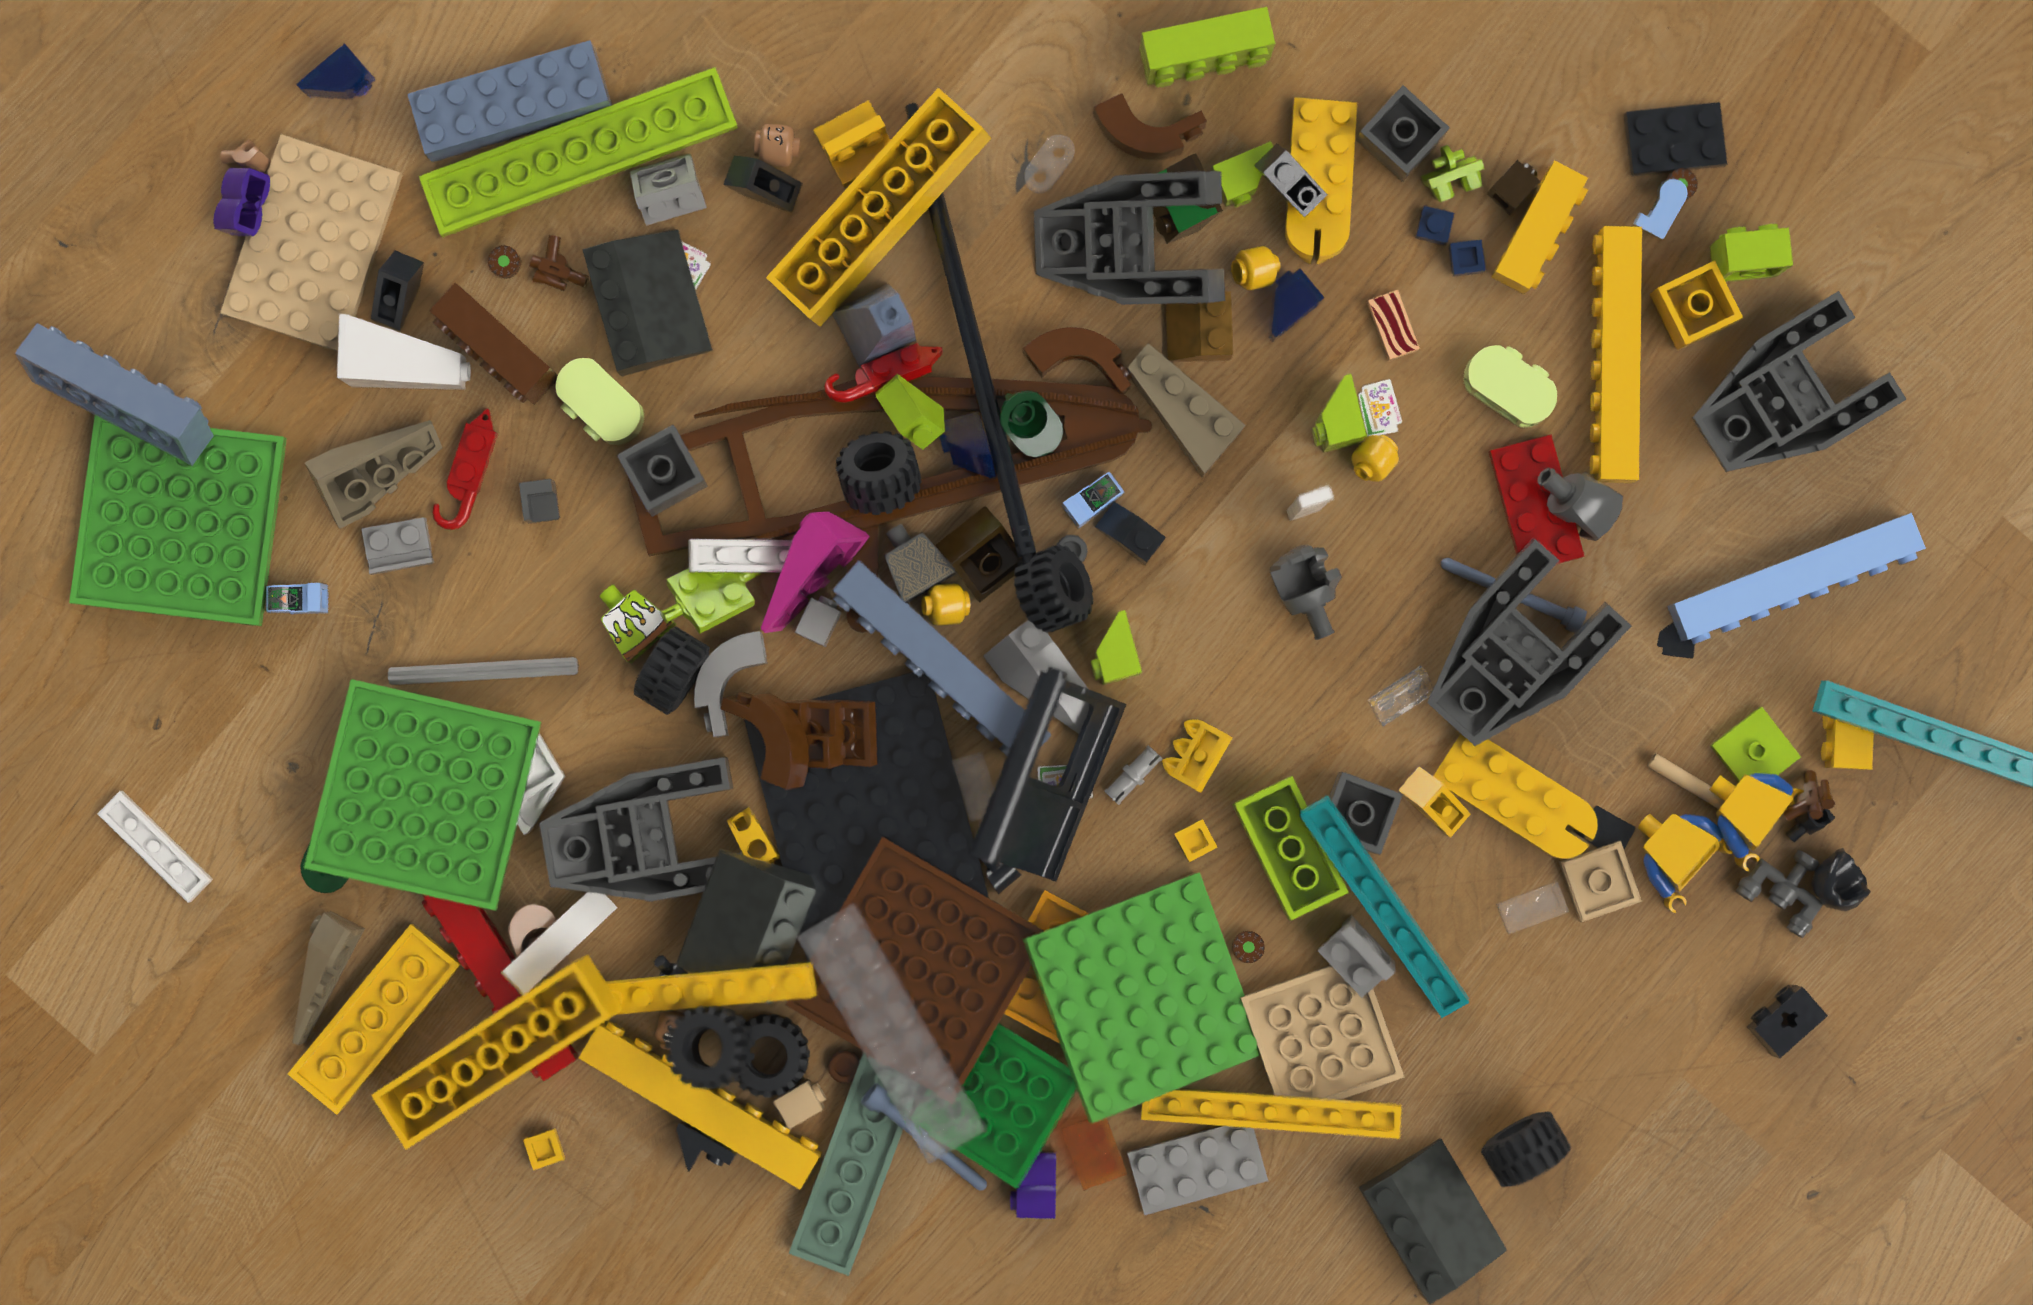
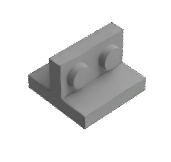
M691 153L630 171L635 200L638 209H641L646 226L707 208Z
M1352 915L1342 923V927L1318 948V952L1361 998L1383 979L1387 981L1395 973V961Z

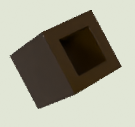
M1517 160L1491 187L1487 195L1510 215L1541 181L1537 178L1538 174L1533 167L1527 163L1522 164Z

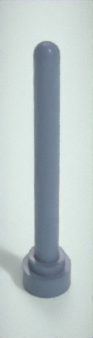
M1444 558L1441 561L1442 569L1487 589L1496 579L1450 558ZM1531 593L1521 602L1526 606L1561 620L1560 624L1564 625L1566 630L1576 633L1581 628L1587 614L1586 610L1574 606V608L1568 606L1565 609Z
M875 1083L869 1088L861 1100L862 1105L871 1112L875 1110L877 1113H884L977 1190L982 1191L987 1187V1182L983 1177L889 1101L890 1097L887 1096V1091L882 1086Z

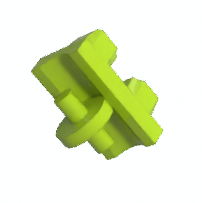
M1445 145L1440 147L1441 157L1432 160L1435 169L1444 165L1445 167L1421 176L1423 185L1430 188L1436 201L1443 202L1454 197L1450 182L1460 178L1464 191H1471L1482 187L1480 170L1485 168L1482 159L1477 160L1475 156L1456 162L1465 158L1463 150L1460 149L1452 152L1450 147Z

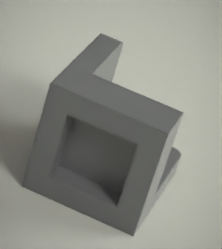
M544 479L519 483L525 522L531 524L559 520L560 513L555 481Z

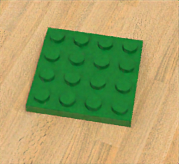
M998 1023L954 1101L951 1102L928 1088L910 1119L1017 1189L1075 1096L1077 1088L1067 1065Z

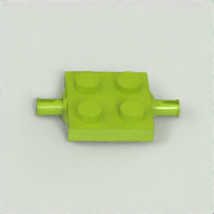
M688 568L667 579V586L674 595L676 604L660 611L661 617L665 623H668L683 615L692 622L698 633L701 634L755 605V599L747 589L745 582L760 576L761 573L689 572Z

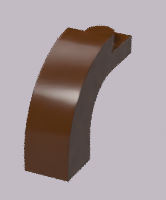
M1122 93L1093 108V115L1101 131L1113 145L1129 155L1149 160L1168 159L1182 154L1184 145L1181 140L1185 139L1186 142H1190L1200 137L1207 123L1201 110L1166 127L1146 125L1134 116Z
M1077 327L1059 328L1040 335L1023 347L1024 356L1041 377L1063 362L1083 360L1096 366L1112 387L1117 389L1120 394L1126 393L1131 388L1132 384L1129 380L1132 376L1122 363L1118 365L1114 363V361L1121 357L1122 351L1111 340L1095 331Z
M737 692L736 696L723 697L721 710L750 721L763 736L766 756L760 779L786 790L803 787L808 770L809 749L803 726L794 711L783 700L771 693L752 695L745 692Z

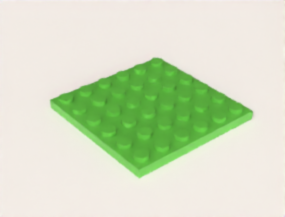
M95 415L69 603L262 626L287 438L210 428L214 436L193 466Z
M351 679L304 868L497 911L542 722Z
M1200 872L1023 939L1089 1123L1097 1122L1260 1056L1257 1040L1253 1035L1246 1010L1241 1001V997L1245 995Z

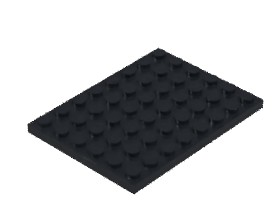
M912 672L810 699L875 701L877 765L871 767L841 765L830 769L808 767L803 787L786 790L760 779L766 756L765 742L758 728L750 721L744 719L782 867L811 875L816 888L800 930L807 963H810L882 837L989 898L979 858L969 854L974 839L935 691L928 686L932 680L924 673L919 677Z

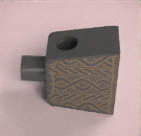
M900 524L886 533L895 549L884 556L900 597L906 604L926 593L933 585L941 584L956 575L952 565L923 532L911 539L903 524Z

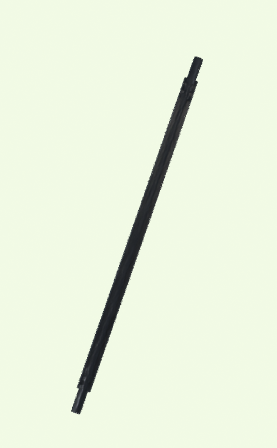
M917 103L905 106L908 120L918 110ZM942 193L928 210L1018 558H1022L1023 565L1030 563L1032 557L1037 552L1006 432L1000 423L999 405L944 193Z

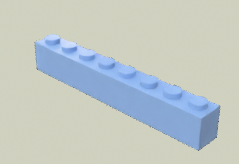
M1910 513L1667 607L1681 641L1691 639L1692 643L1696 644L1711 638L1709 632L1721 628L1722 633L1740 627L1739 620L1750 616L1753 622L1769 616L1768 609L1780 605L1781 610L1800 604L1798 597L1809 594L1810 598L1813 599L1829 593L1827 586L1839 583L1841 588L1859 581L1858 574L1868 571L1869 575L1873 576L1888 570L1887 563L1898 560L1899 565L1915 560L1918 558L1916 552L1926 549L1914 517Z

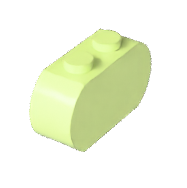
M1494 345L1480 350L1468 362L1464 371V385L1467 392L1520 428L1535 426L1552 413L1557 402V389L1554 382L1547 378L1549 373L1535 364L1531 367L1521 360L1523 356L1517 350L1509 346L1505 349L1500 345Z
M575 359L561 369L556 380L557 396L564 402L560 408L573 420L579 416L587 424L583 429L596 442L602 438L608 444L621 445L633 440L639 434L644 424L643 407L593 359Z

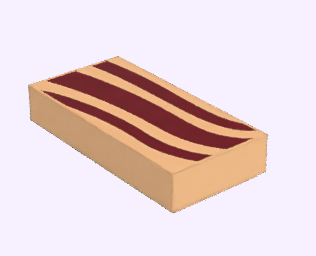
M1398 290L1367 301L1388 361L1420 349Z

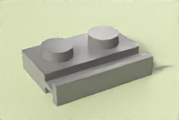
M425 517L362 528L366 558L369 564V574L371 575L434 563L428 524Z

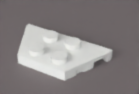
M540 733L518 820V826L524 835L531 832L566 777Z

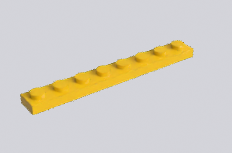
M812 963L605 981L623 1009L615 1015L813 998L817 995Z
M1178 1088L1142 1103L1141 1120L1400 1139L1402 1104Z

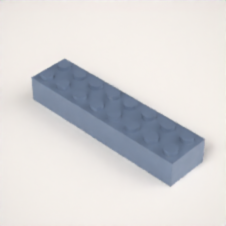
M858 561L832 589L837 594L833 600L846 612L851 608L860 615L856 620L871 634L877 630L884 637L881 643L894 655H897L900 651L906 656L908 660L904 664L919 677L923 673L932 680L928 686L943 699L949 695L956 701L952 707L965 719L969 720L971 716L976 719L979 724L975 728L991 742L997 738L1003 744L999 749L1007 756L1025 710ZM1047 731V733H1046V735H1045V738H1044V740H1043L1042 745H1043V744L1050 738V736L1052 735V734L1049 733L1048 731Z

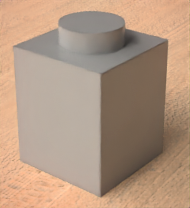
M820 596L819 600L811 598L795 633L826 647L842 614L836 609L837 603L823 596Z

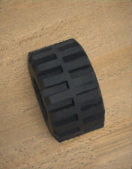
M875 431L871 432L870 435L863 434L858 436L859 439L851 440L847 443L848 447L842 448L839 452L840 457H837L836 470L844 498L854 510L859 509L860 513L863 514L872 512V515H880L881 512L888 514L892 513L896 508L900 510L905 507V503L911 502L915 498L914 494L919 493L921 475L914 448L908 439H903V436L898 433L892 435V432L884 431L883 433Z
M1055 545L1034 554L1030 563L1023 565L1022 560L1018 562V567L1015 569L1016 578L1014 579L1016 596L1022 611L1026 614V618L1033 622L1034 627L1048 633L1088 618L1092 611L1093 588L1083 562L1079 560L1078 555L1074 551L1071 552L1066 546Z
M672 628L661 638L642 667L634 685V695L666 715L672 713L679 707L695 684L699 671L709 656L710 647L680 628Z
M703 1006L684 1012L685 1017H678L674 1021L677 1027L670 1028L667 1034L672 1036L671 1041H666L665 1049H670L671 1054L666 1056L667 1062L674 1063V1067L671 1068L673 1074L681 1075L679 1079L681 1082L691 1084V1087L697 1089L727 1087L732 1082H738L742 1079L740 1074L747 1073L750 1069L747 1061L754 1060L755 1053L750 1052V1047L755 1046V1039H749V1034L753 1033L750 1026L743 1025L746 1019L742 1015H735L736 1011L732 1009ZM709 1028L716 1031L722 1041L721 1057L712 1067L702 1060L699 1053L700 1039Z
M763 1014L746 1021L743 1025L750 1026L753 1033L749 1034V1039H755L756 1041L765 1036L778 1039L786 1048L787 1061L785 1066L774 1074H764L753 1066L751 1060L747 1061L750 1069L747 1073L740 1074L742 1079L738 1081L739 1087L744 1091L745 1089L750 1091L751 1095H763L764 1098L774 1095L779 1096L791 1090L803 1077L809 1064L810 1049L807 1046L808 1040L806 1036L804 1037L801 1032L802 1029L798 1025H794L791 1019L780 1017L778 1014Z
M1539 1112L1527 1116L1498 1132L1486 1142L1481 1149V1153L1500 1186L1513 1187L1528 1182L1556 1166L1567 1156L1571 1150V1145L1551 1112Z

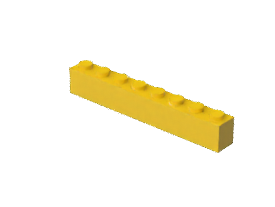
M1603 226L1598 231V235H1594L1592 244L1593 254H1597V266H1594L1592 271V284L1597 286V298H1593L1592 316L1597 317L1596 329H1593L1591 336V346L1596 348V361H1592L1591 379L1596 380V392H1592L1590 401L1591 411H1595V424H1591L1590 441L1595 443V455H1591L1590 474H1595V480L1601 483H1634L1639 480L1642 227Z
M609 1021L607 1025L601 1023L596 1027L579 1056L580 1060L798 1189L802 1188L822 1153L817 1150L819 1145L806 1136H802L800 1139L789 1133L791 1129L786 1124L774 1119L773 1123L761 1117L764 1113L762 1110L750 1103H747L745 1106L734 1101L736 1096L723 1087L718 1088V1090L714 1088L697 1089L691 1087V1084H684L679 1080L681 1075H674L671 1071L674 1063L667 1062V1054L660 1057L651 1051L653 1046L640 1038H636L633 1041L624 1035L626 1030L619 1025Z

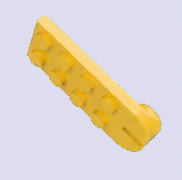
M1294 98L1290 155L1327 194L1306 217H1303L1287 201L1286 241L1289 247L1308 264L1311 263L1313 257L1315 231H1319L1318 236H1320L1317 264H1321L1338 255L1344 249L1349 237L1357 102Z
M1460 734L1433 775L1450 792L1552 857L1558 859L1574 858L1582 854L1589 847L1587 843L1566 831L1567 825L1585 835V838L1589 841H1592L1596 835L1597 817L1593 808L1585 800L1489 739L1474 746L1466 737Z

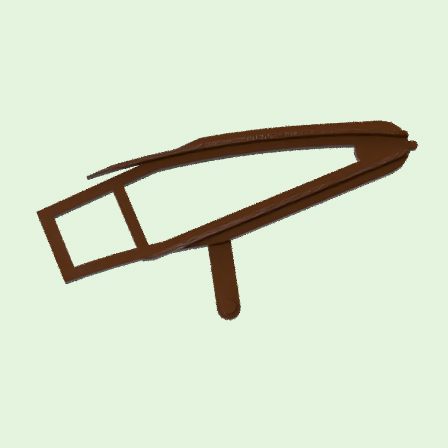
M918 377L908 381L942 406L944 411L980 412L972 378ZM854 379L833 386V388L838 391H844L856 386V381ZM992 379L1000 413L1007 393L1014 394L1023 391H1033L1040 394L1047 401L1058 417L1065 418L1064 432L1067 439L1062 440L1053 452L1041 457H1032L1023 452L1011 454L1019 487L1112 462L1124 456L1135 444L1138 433H1148L1152 429L1151 421L1139 419V410L1129 397L1124 393L1120 394L1117 389L1108 386ZM825 389L814 393L730 403L695 414L694 418L697 419L767 407L680 435L688 451L728 439L749 516L748 521L714 525L663 535L658 514L653 517L649 514L627 475L649 556L688 549V540L690 539L741 540L754 538L755 540H773L797 533L801 528L800 523L803 518L812 512H830L863 530L870 536L853 559L846 565V574L860 561L876 577H878L879 525L1001 492L994 462L990 460L921 479V484H919L920 490L919 493L914 494L915 498L911 502H906L905 507L900 510L898 508L894 509L892 513L886 514V512H881L880 515H872V512L863 514L860 513L859 509L854 510L851 508L850 504L844 500L789 516L766 518L743 434L794 418L886 412L874 393L851 402L842 403L830 399L826 395ZM851 608L847 612V621L850 627L856 632H868L856 621L860 615Z

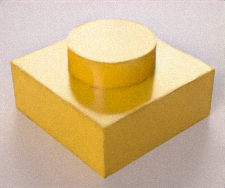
M1203 819L1174 833L1188 862L1218 848Z
M556 1128L523 1139L533 1170L566 1159Z

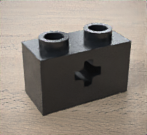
M1787 985L1775 995L1776 1001L1768 1008L1764 1006L1757 1010L1751 1016L1753 1022L1747 1026L1774 1057H1783L1828 1017L1802 986L1793 985L1791 987ZM1782 1013L1789 1014L1787 1017L1788 1025L1781 1024L1784 1020L1781 1016Z

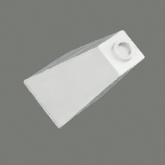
M339 314L337 378L349 386L465 389V381H470V362H466V358L462 354L347 314Z

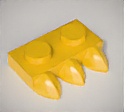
M1192 719L1185 721L1184 727L1193 739L1181 738L1173 741L1176 752L1182 758L1169 757L1163 759L1162 763L1170 776L1201 793L1231 742L1232 737L1204 721Z

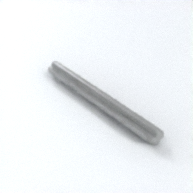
M574 657L391 667L388 669V681L391 685L576 675L578 674L579 667L578 660Z

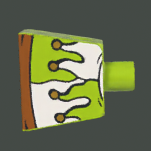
M613 584L599 596L610 609L602 616L601 621L628 663L632 664L677 625L674 620L665 623L660 614L661 610L636 590H632L624 597Z

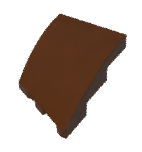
M784 701L794 711L803 726L809 749L808 767L830 769L841 765L867 767L877 765L875 701Z

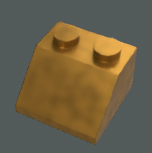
M1225 291V301L1166 304L1167 359L1170 362L1231 360L1233 356L1231 291Z

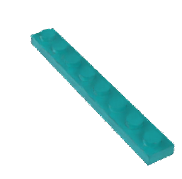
M1827 680L1821 681L1812 712L2033 789V753Z
M1329 796L1323 797L1300 811L1302 820L1441 1018L1468 1004L1469 997Z

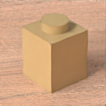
M810 1079L778 1096L774 1103L788 1128L791 1129L825 1108L823 1101L826 1100V1096L818 1083L812 1085Z

